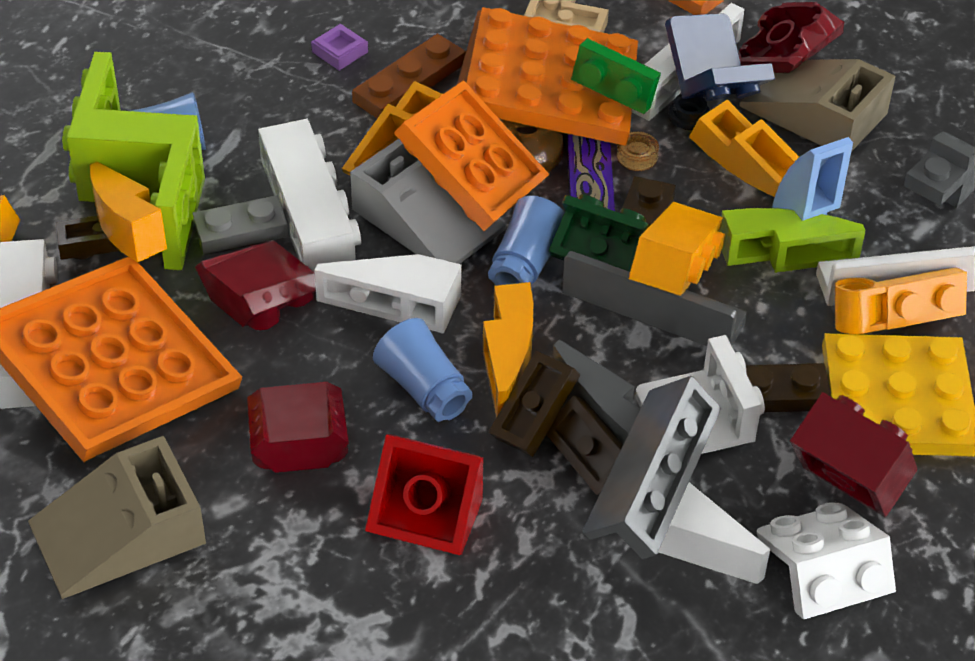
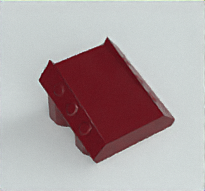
M817 2L782 3L781 6L772 7L764 12L759 19L758 27L760 31L757 35L744 42L738 51L741 66L772 63L774 73H790L843 34L844 21Z
M274 240L201 261L195 266L210 300L242 327L247 325L255 330L270 329L279 322L280 309L286 306H304L313 300L314 293H316L314 271Z
M329 382L265 387L258 389L247 397L252 461L256 466L263 469H271L275 473L328 468L332 463L339 462L348 454L349 441L340 387Z

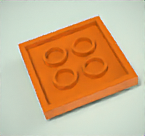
M464 80L404 121L394 132L403 143L405 149L422 163L433 175L435 182L455 199L463 208L466 216L473 222H476L483 231L487 230L515 206L518 199L528 195L550 175Z

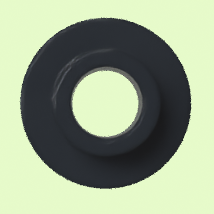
M680 94L670 105L668 116L675 126L684 130H693L698 119L709 112L710 109L703 97L683 99L682 94Z

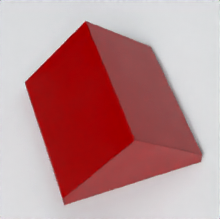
M386 434L365 531L461 555L483 500V457Z

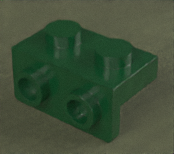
M580 194L579 198L565 195L562 202L565 213L550 246V255L564 261L568 252L573 251L630 272L639 237L649 227V224L645 222L646 218L630 209L622 208L620 213L604 208L603 202L589 195Z

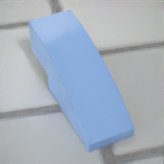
M847 137L811 149L800 156L790 166L780 182L772 208L794 210L802 221L821 214L827 215V212L840 208L853 146L851 139Z

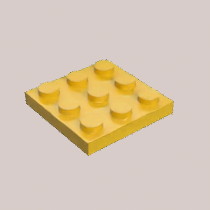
M824 334L822 344L823 358L831 396L837 400L839 395H844L858 403L865 410L863 416L875 423L880 424L882 420H887L901 428L908 435L906 441L909 442L913 455L975 457V405L962 337Z

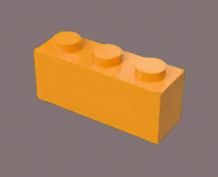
M673 201L639 237L629 279L681 296L691 283L698 284L703 270H709L713 258L718 259L726 236L725 233L719 232L723 217Z

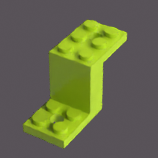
M94 52L89 69L84 68L82 72L81 95L75 96L73 100V119L71 125H65L63 130V149L70 152L71 158L69 163V180L71 183L76 184L79 201L95 202L90 177V164L99 162L149 188L150 203L160 208L162 212L167 249L162 251L164 268L182 270L194 225L193 212L198 210L205 182L197 115L121 111L112 54L110 52Z

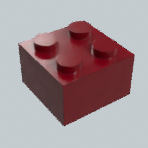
M822 392L790 439V443L800 463L810 473L886 518L918 470L909 442L906 441L908 435L901 428L887 420H882L880 424H877L863 416L865 410L852 399L839 395L836 400Z

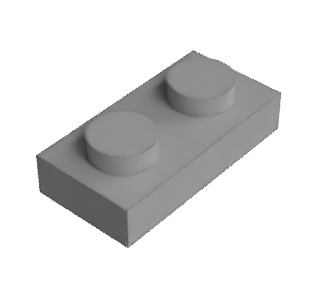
M278 195L193 212L194 226L203 255L289 237L288 223Z

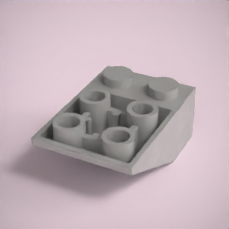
M397 139L350 172L352 210L415 254L460 264L506 230V224L501 218L485 231L476 222L470 220L455 199L445 189L441 188L422 163L405 149L400 139Z

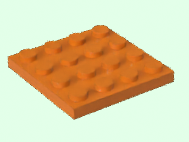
M482 7L467 84L501 120L626 146L630 134L632 109L571 80L579 46L587 38L635 61L637 60L638 40L628 38L619 33L607 34L589 30L581 25L570 26L555 23L544 17H527L513 14L502 8L490 9Z
M130 257L123 258L0 308V364L83 462L238 390L242 380L240 373L147 271Z

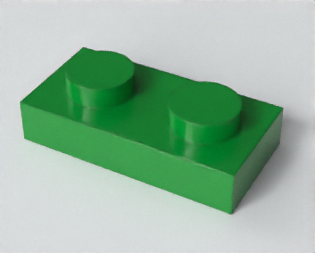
M587 38L579 46L571 80L645 114L652 106L661 73Z

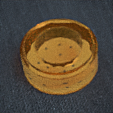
M630 132L626 146L617 144V160L627 169L634 171L647 170L652 168L658 161L659 143L648 133Z

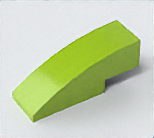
M746 208L722 210L723 220L719 232L726 234L721 251L727 266L770 260L774 272L778 273L815 268L818 266V262L860 258L866 230L863 224L824 214L802 221L795 211L790 209Z

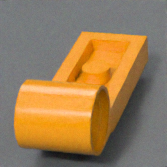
M954 267L879 282L866 278L841 279L835 283V329L847 334H865L966 315L967 271Z

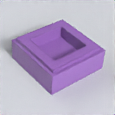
M342 24L337 25L311 41L312 53L337 70L343 69L368 53V41Z

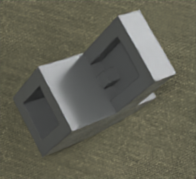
M940 132L932 139L930 151L906 173L904 187L940 206L947 202L957 208L975 190V147L947 132Z

